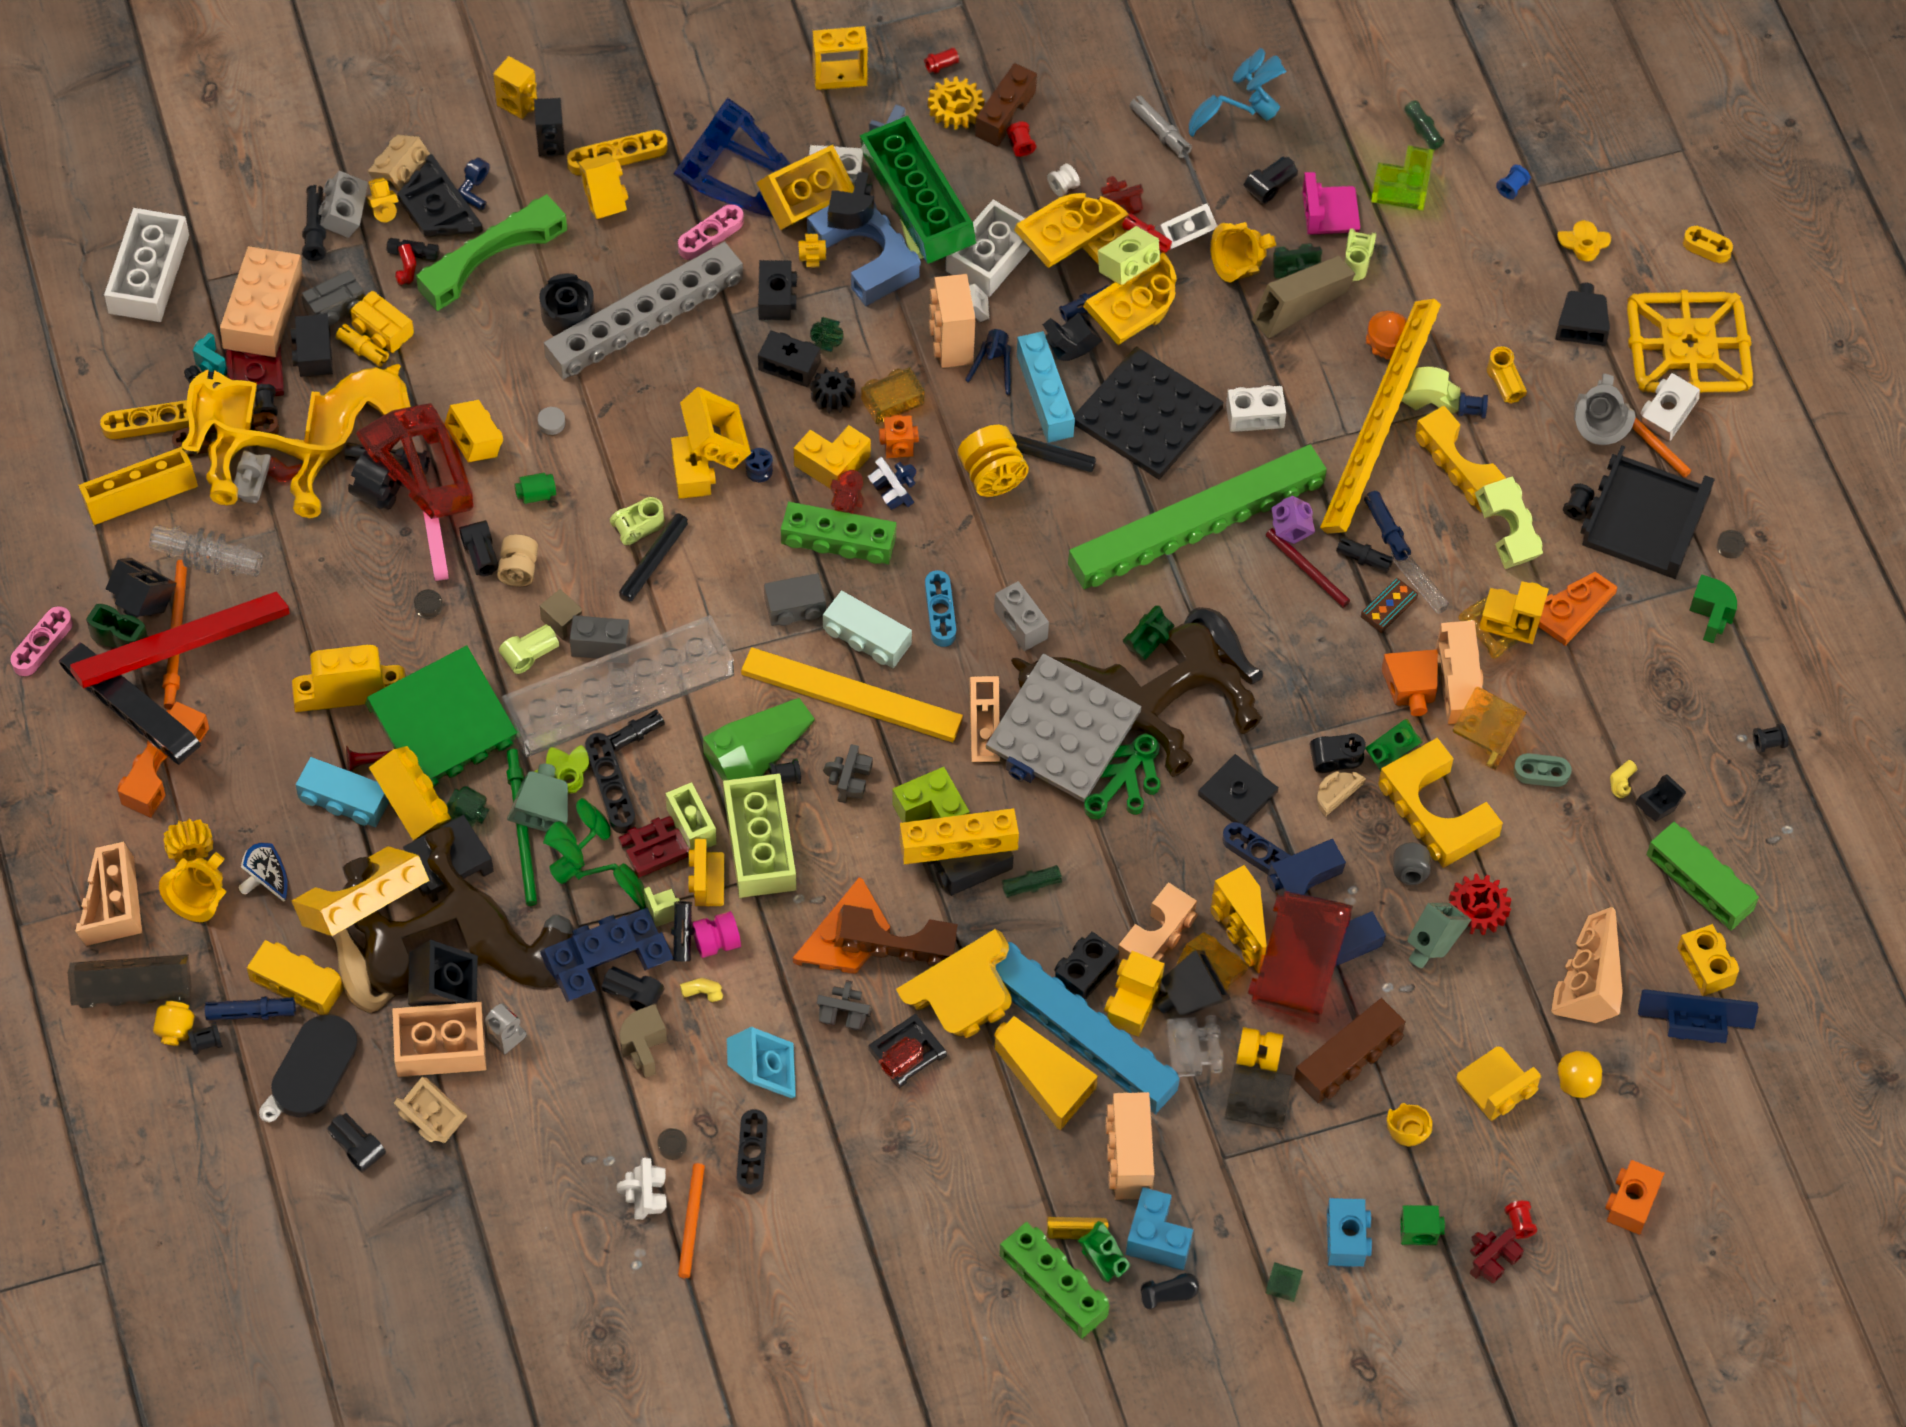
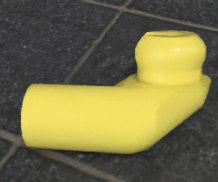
M1627 760L1610 775L1611 791L1618 798H1624L1631 793V787L1628 786L1627 779L1638 770L1636 764L1631 760Z
M699 978L680 984L683 998L699 993H707V998L710 1002L719 1001L723 998L722 986L719 982Z

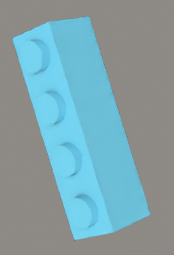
M1044 331L1018 337L1017 358L1047 443L1073 437L1075 418Z

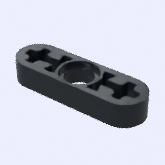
M757 1109L746 1111L741 1117L737 1186L745 1194L759 1192L764 1184L768 1120L766 1115ZM754 1119L758 1120L759 1124L757 1125L756 1137L751 1136L750 1124ZM750 1145L757 1146L761 1153L755 1158H749L744 1154L746 1147ZM748 1166L754 1167V1180L752 1184H747L746 1181Z

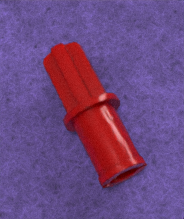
M1132 213L1128 215L1130 220L1127 217L1122 223L1123 229L1129 231L1137 226L1159 239V251L1161 253H1167L1170 250L1172 241L1156 231L1154 225L1144 223Z

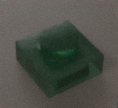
M1274 1262L1265 1293L1295 1302L1303 1270Z

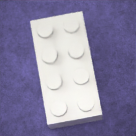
M133 208L104 294L109 314L156 322L162 321L189 238L185 216Z

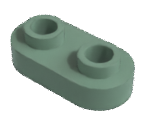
M1529 753L1520 755L1516 759L1513 769L1515 777L1522 783L1552 787L1565 785L1569 781L1572 771L1570 763L1562 757ZM1529 769L1532 773H1526L1523 770ZM1556 772L1560 774V776H1553L1551 773Z

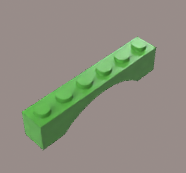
M547 194L539 199H534L522 210L510 214L501 223L489 227L485 233L475 239L468 240L456 251L447 253L435 264L423 268L416 275L418 291L436 311H439L459 298L462 287L469 275L490 256L517 245L531 243L546 244L567 231L566 214Z

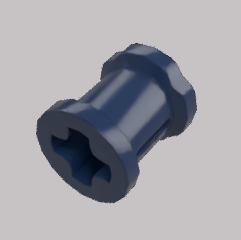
M1461 392L1458 416H1463L1464 414L1479 415L1482 419H1486L1488 395H1483L1482 397L1467 396L1464 392Z

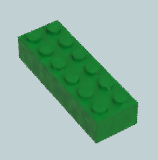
M908 115L859 135L865 160L927 264L976 244L972 220Z

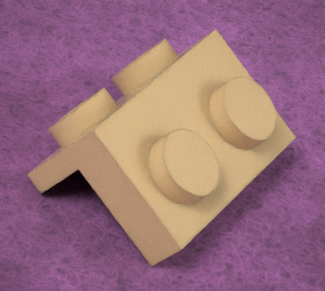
M397 135L390 141L385 151L375 159L368 173L372 179L384 177L385 180L392 182L397 191H400L404 184L410 181L413 173L416 170L420 171L424 166L426 157L430 153L419 137Z
M421 1077L404 1099L397 1098L394 1102L400 1109L398 1114L411 1124L414 1122L421 1128L418 1131L420 1135L431 1143L433 1141L446 1143L467 1117L456 1104L426 1077Z

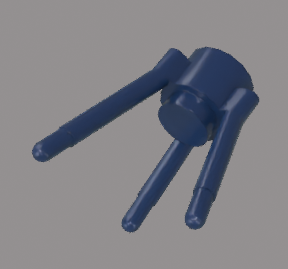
M992 329L988 332L987 339L982 342L981 349L965 378L966 382H970L985 353L988 354V360L1004 355L1005 394L1010 395V352L1012 347L1007 345L1009 336L1005 331Z

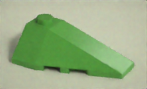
M797 698L728 723L703 737L704 755L723 781L764 776V773L769 768V763L774 762L776 764L781 758V754L790 744H794L815 721V718L801 699Z

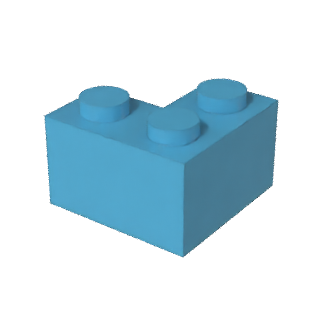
M1143 1187L1127 1240L1125 1255L1184 1270L1191 1246L1193 1229L1166 1222L1172 1195Z

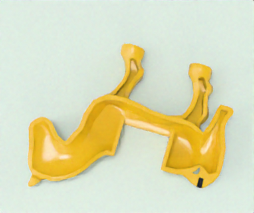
M395 364L384 370L377 367L362 369L348 375L325 395H321L320 392H312L304 440L250 430L257 383L231 380L217 371L205 370L197 375L189 385L186 404L189 434L182 443V449L187 454L197 455L206 433L214 424L217 430V439L208 447L211 466L207 472L206 479L209 485H211L210 497L212 501L227 506L235 504L238 500V487L231 480L229 466L231 460L240 449L257 445L277 449L302 460L303 465L291 481L290 492L295 496L293 510L301 517H318L321 513L322 503L313 492V481L322 467L343 449L351 436L354 421L363 406L368 403L379 410L388 422L395 425L403 423L410 417L411 406L407 387L398 376L401 365Z

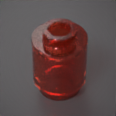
M904 1037L883 1053V1058L879 1060L880 1067L891 1079L897 1076L902 1077L923 1060V1047L915 1038Z

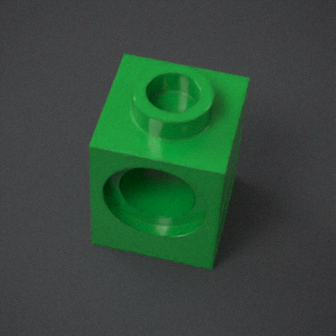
M1403 1205L1400 1214L1401 1245H1437L1439 1236L1444 1235L1445 1219L1444 1216H1439V1206Z

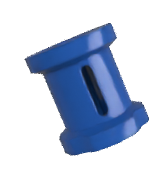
M1516 164L1510 168L1509 174L1505 178L1500 179L1496 183V187L1503 197L1511 200L1518 195V190L1522 186L1530 182L1531 177L1526 169Z

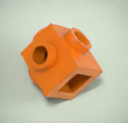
M894 415L884 417V428H879L880 445H885L886 458L913 456L914 443L919 442L918 427L912 426L911 416Z

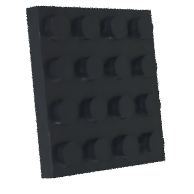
M1136 346L1074 414V425L1160 480L1223 409L1224 402Z

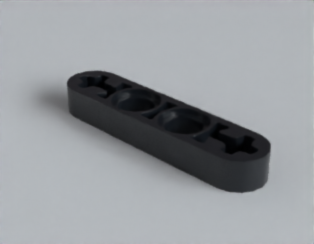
M593 733L586 739L585 747L597 788L611 828L617 833H627V830L634 828L636 821L635 812L608 736L603 733ZM599 743L602 747L603 757L599 758L594 744ZM603 766H611L614 769L613 774L610 776H602L598 771ZM616 789L622 792V797L618 800H610L606 796L610 790ZM621 807L624 817L627 818L625 823L618 819L617 809Z

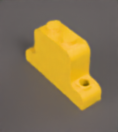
M374 645L315 651L310 655L311 674L298 676L292 680L295 712L363 705L368 696L406 677L405 668L399 665H381L378 647Z
M994 929L896 988L902 1001L915 1007L916 1010H921L931 1004L946 1031L957 1036H964L965 1038L971 1037L980 1031L979 1026L987 1021L993 1023L1005 1016L1004 1011L1011 1005V995L995 968L996 964L1007 957L1006 955L1009 951L1008 942L1002 932Z

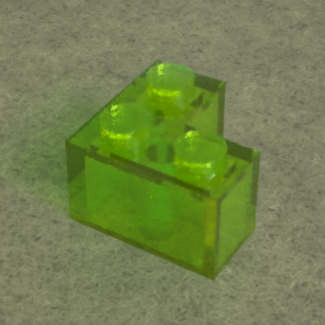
M1408 145L1404 166L1378 162L1371 202L1423 211L1434 150Z

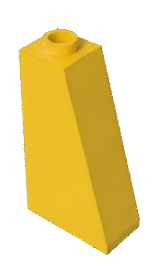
M1013 1016L1008 1023L1003 1022L997 1028L994 1034L996 1037L995 1050L1052 1123L1059 1130H1062L1097 1089L1098 1076Z

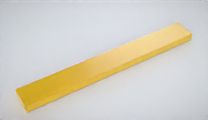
M751 647L741 669V675L954 743L963 721L962 714Z

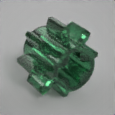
M821 317V322H816L811 327V340L821 350L832 352L833 347H838L843 341L844 332L842 328L838 327L840 322Z

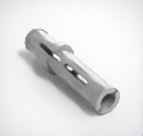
M1141 95L1136 97L1139 103L1135 99L1131 101L1130 109L1159 136L1160 141L1164 145L1167 144L1179 158L1185 157L1182 151L1187 155L1192 149L1191 144L1178 133V129L1174 125H1170Z

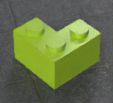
M945 767L893 788L892 805L902 823L919 821L930 816L932 819L970 814Z

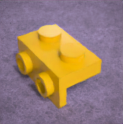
M695 839V850H689V867H694V875H689L688 879L689 893H694L695 906H723L724 853L707 852L706 839Z

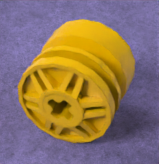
M998 424L981 428L970 434L962 441L958 448V457L964 469L969 473V478L980 496L994 497L1007 493L1017 487L1028 474L1029 466L1023 459L1022 453L1017 449V444L1006 426Z

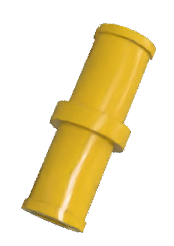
M343 324L342 328L338 329L336 339L341 340L354 349L356 355H363L378 367H382V363L385 364L388 360L389 353L372 343L371 338L367 335L362 336L347 324Z

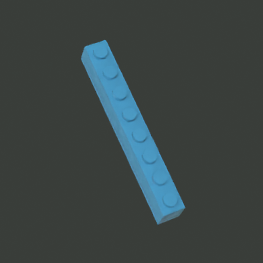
M1008 942L1009 951L1006 955L1007 957L996 964L995 968L1010 993L1012 1002L1127 1093L1149 1092L1150 1111L1156 1114L1178 1091L1180 1078L1172 1067L1164 1066L1157 1061L1149 1049L1141 1048L1134 1043L1132 1037L1126 1031L1115 1028L1103 1013H1096L1080 995H1073L1066 989L1061 980L1056 977H1050L1043 971L1038 962L1033 959H1027L1021 954L1020 949L1015 944Z

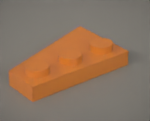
M1595 571L1568 585L1566 590L1554 596L1553 594L1548 595L1538 627L1566 646L1616 594L1617 586Z

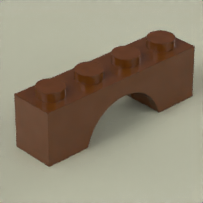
M843 905L838 913L834 946L841 947L843 951L849 953L865 951L879 958L894 956L899 957V960L903 962L923 961L933 967L954 954L958 924L929 919L924 928L918 933L901 937L892 935L881 928L874 917L872 909Z

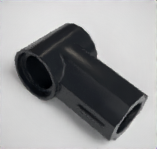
M1282 156L1263 171L1260 169L1253 171L1246 178L1244 187L1262 204H1266L1276 196L1279 188L1298 175V169L1291 158Z
M484 520L459 527L464 549L469 552L475 574L483 577L492 575L493 572L498 570V561L492 547L493 541L487 521Z
M614 966L607 971L602 984V991L627 1001L636 1011L653 1004L656 1005L665 990L664 985L653 977L642 976L640 978Z
M347 1113L339 1114L327 1128L328 1133L346 1151L347 1157L360 1172H364L386 1154L379 1140L371 1133L366 1134Z

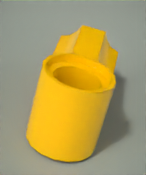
M1499 346L1491 351L1486 370L1489 377L1495 381L1504 402L1512 404L1525 397L1527 390L1513 362V352L1507 347ZM1496 362H1501L1505 365H1499Z

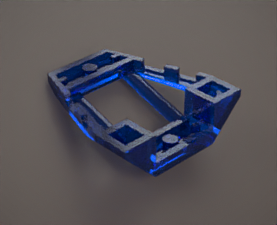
M727 97L705 131L673 174L710 198L737 205L742 209L760 215L773 217L760 190L754 197L707 174L725 148L773 171L772 173L791 164L783 153H778L770 143V137L766 132H761L757 127L753 116ZM739 127L770 158L731 140Z

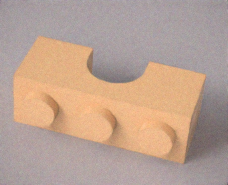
M1168 882L1151 906L1150 916L1160 922L1162 927L1155 931H1147L1135 924L1118 946L1119 959L1121 961L1122 959L1128 960L1131 951H1135L1162 962L1165 957L1163 955L1168 948L1173 949L1180 940V932L1184 927H1191L1198 915L1195 912L1197 900Z

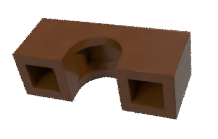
M1016 63L1011 66L977 115L975 137L996 147L1001 144L1007 135V129L1011 125L1016 109L1024 110L1036 93V72Z

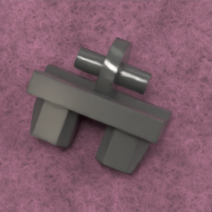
M851 744L845 765H842L844 760L842 757H836L834 762L825 763L823 769L824 773L829 776V784L836 785L837 780H840L838 785V802L846 803L848 797L863 799L866 780L854 778L856 772L869 776L873 766V757L859 753V746Z
M846 980L844 988L833 987L832 995L842 996V1000L818 995L817 1005L820 1007V1023L835 1025L838 1011L848 1012L845 1027L862 1031L866 1017L871 1016L872 1008H870V1005L850 1001V998L861 1000L862 992L852 990L853 981Z

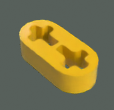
M1691 226L1685 232L1683 246L1686 250L1716 263H1724L1730 259L1733 250V244L1730 239L1700 226ZM1695 237L1700 238L1696 242L1692 240ZM1719 247L1724 249L1721 252L1716 251Z

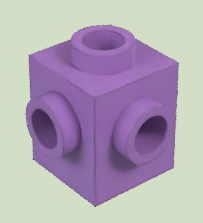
M1291 496L1272 507L1273 526L1276 536L1295 544L1315 533L1312 518L1313 511L1307 502Z

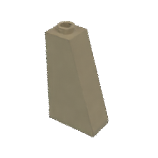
M1336 256L1271 282L1265 289L1252 321L1269 339L1346 293L1355 273L1340 256Z

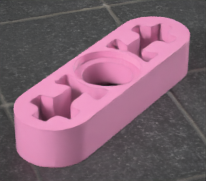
M726 205L684 233L678 240L680 256L686 260H692L738 231L743 226L742 209L737 205ZM708 228H714L718 231L715 236H707L703 232Z
M437 508L425 509L423 514L435 581L446 580L449 577Z
M60 606L51 608L12 653L11 664L17 675H32L71 630L73 622L70 612L66 608ZM63 617V623L57 622L56 624H54V619L60 620ZM40 636H46L50 639L45 646H36L34 641ZM29 658V661H30L29 664H27V663H22V664L20 665V663H19L20 660L26 661V660Z

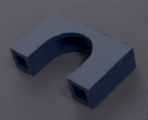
M1333 838L1271 864L1267 876L1271 890L1273 892L1277 891L1281 898L1280 904L1284 914L1290 916L1295 924L1293 928L1297 938L1300 941H1304L1311 964L1317 965L1320 973L1382 947L1386 937L1373 911L1341 924L1325 923L1317 919L1309 911L1305 902L1307 891L1317 884L1341 875L1346 864Z

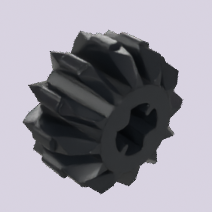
M838 367L832 372L825 368L824 374L816 373L815 380L810 384L812 402L817 403L819 410L826 407L829 414L832 409H836L841 413L843 407L850 408L852 400L856 397L854 378H849L848 371L839 373Z

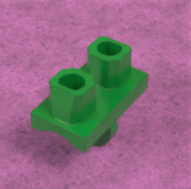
M1404 719L1369 744L1365 749L1381 771V768L1403 757L1423 743V741L1416 734L1409 720Z
M1098 1221L1091 1232L1078 1240L1084 1257L1091 1261L1103 1281L1108 1282L1113 1276L1120 1277L1130 1268L1128 1260L1122 1254L1115 1239L1103 1222Z

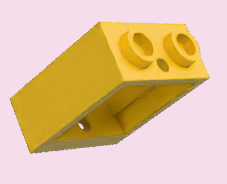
M865 26L812 30L815 90L867 86L868 46ZM858 51V59L821 62V53Z
M696 387L680 402L692 452L731 469L736 468L751 454L738 404L700 387ZM712 424L720 428L721 435L714 433Z

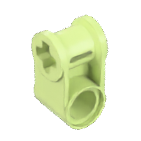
M1350 228L1345 263L1355 273L1353 281L1362 280L1366 276L1377 233H1372L1371 235L1358 233Z
M655 497L645 498L636 504L618 510L611 516L610 523L619 531L621 535L620 540L624 545H631L663 528L665 517L663 505L659 499ZM651 513H655V514H656V515H654V516H647L648 514H651Z

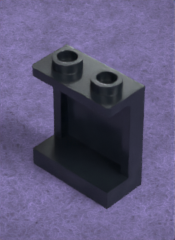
M464 815L437 828L451 827L453 829L455 840L450 848L452 865L462 878H466L478 871L481 872L483 877L494 872L490 854ZM426 835L403 846V851L419 855L429 881L419 886L418 889L422 896L428 895L432 903L438 900L437 893L447 887L428 866L427 859L431 851L425 841Z

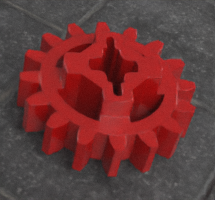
M1476 873L1471 881L1468 877L1464 876L1462 884L1456 882L1453 891L1450 892L1449 903L1472 919L1468 924L1470 934H1473L1475 929H1480L1481 935H1485L1487 928L1494 933L1498 925H1505L1506 917L1510 915L1511 908L1509 907L1512 900L1510 897H1506L1508 889L1507 887L1499 889L1500 880L1497 879L1492 883L1489 881L1490 875H1486L1484 880H1482Z

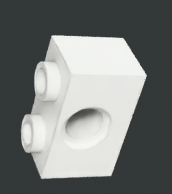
M1206 203L1156 226L1155 230L1172 241V246L1170 247L1172 249L1214 230L1217 224Z
M1671 373L1667 380L1662 379L1656 388V397L1652 402L1648 400L1640 413L1643 415L1642 423L1650 431L1669 442L1700 396L1699 388ZM1666 402H1671L1675 405V408L1666 410L1662 405Z

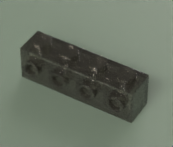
M189 954L72 962L67 972L71 1005H79L80 1008H91L99 1003L120 1006L124 1005L127 1001L149 1004L155 1002L156 999H168V1001L178 1002L184 1000L185 997H190L192 989Z

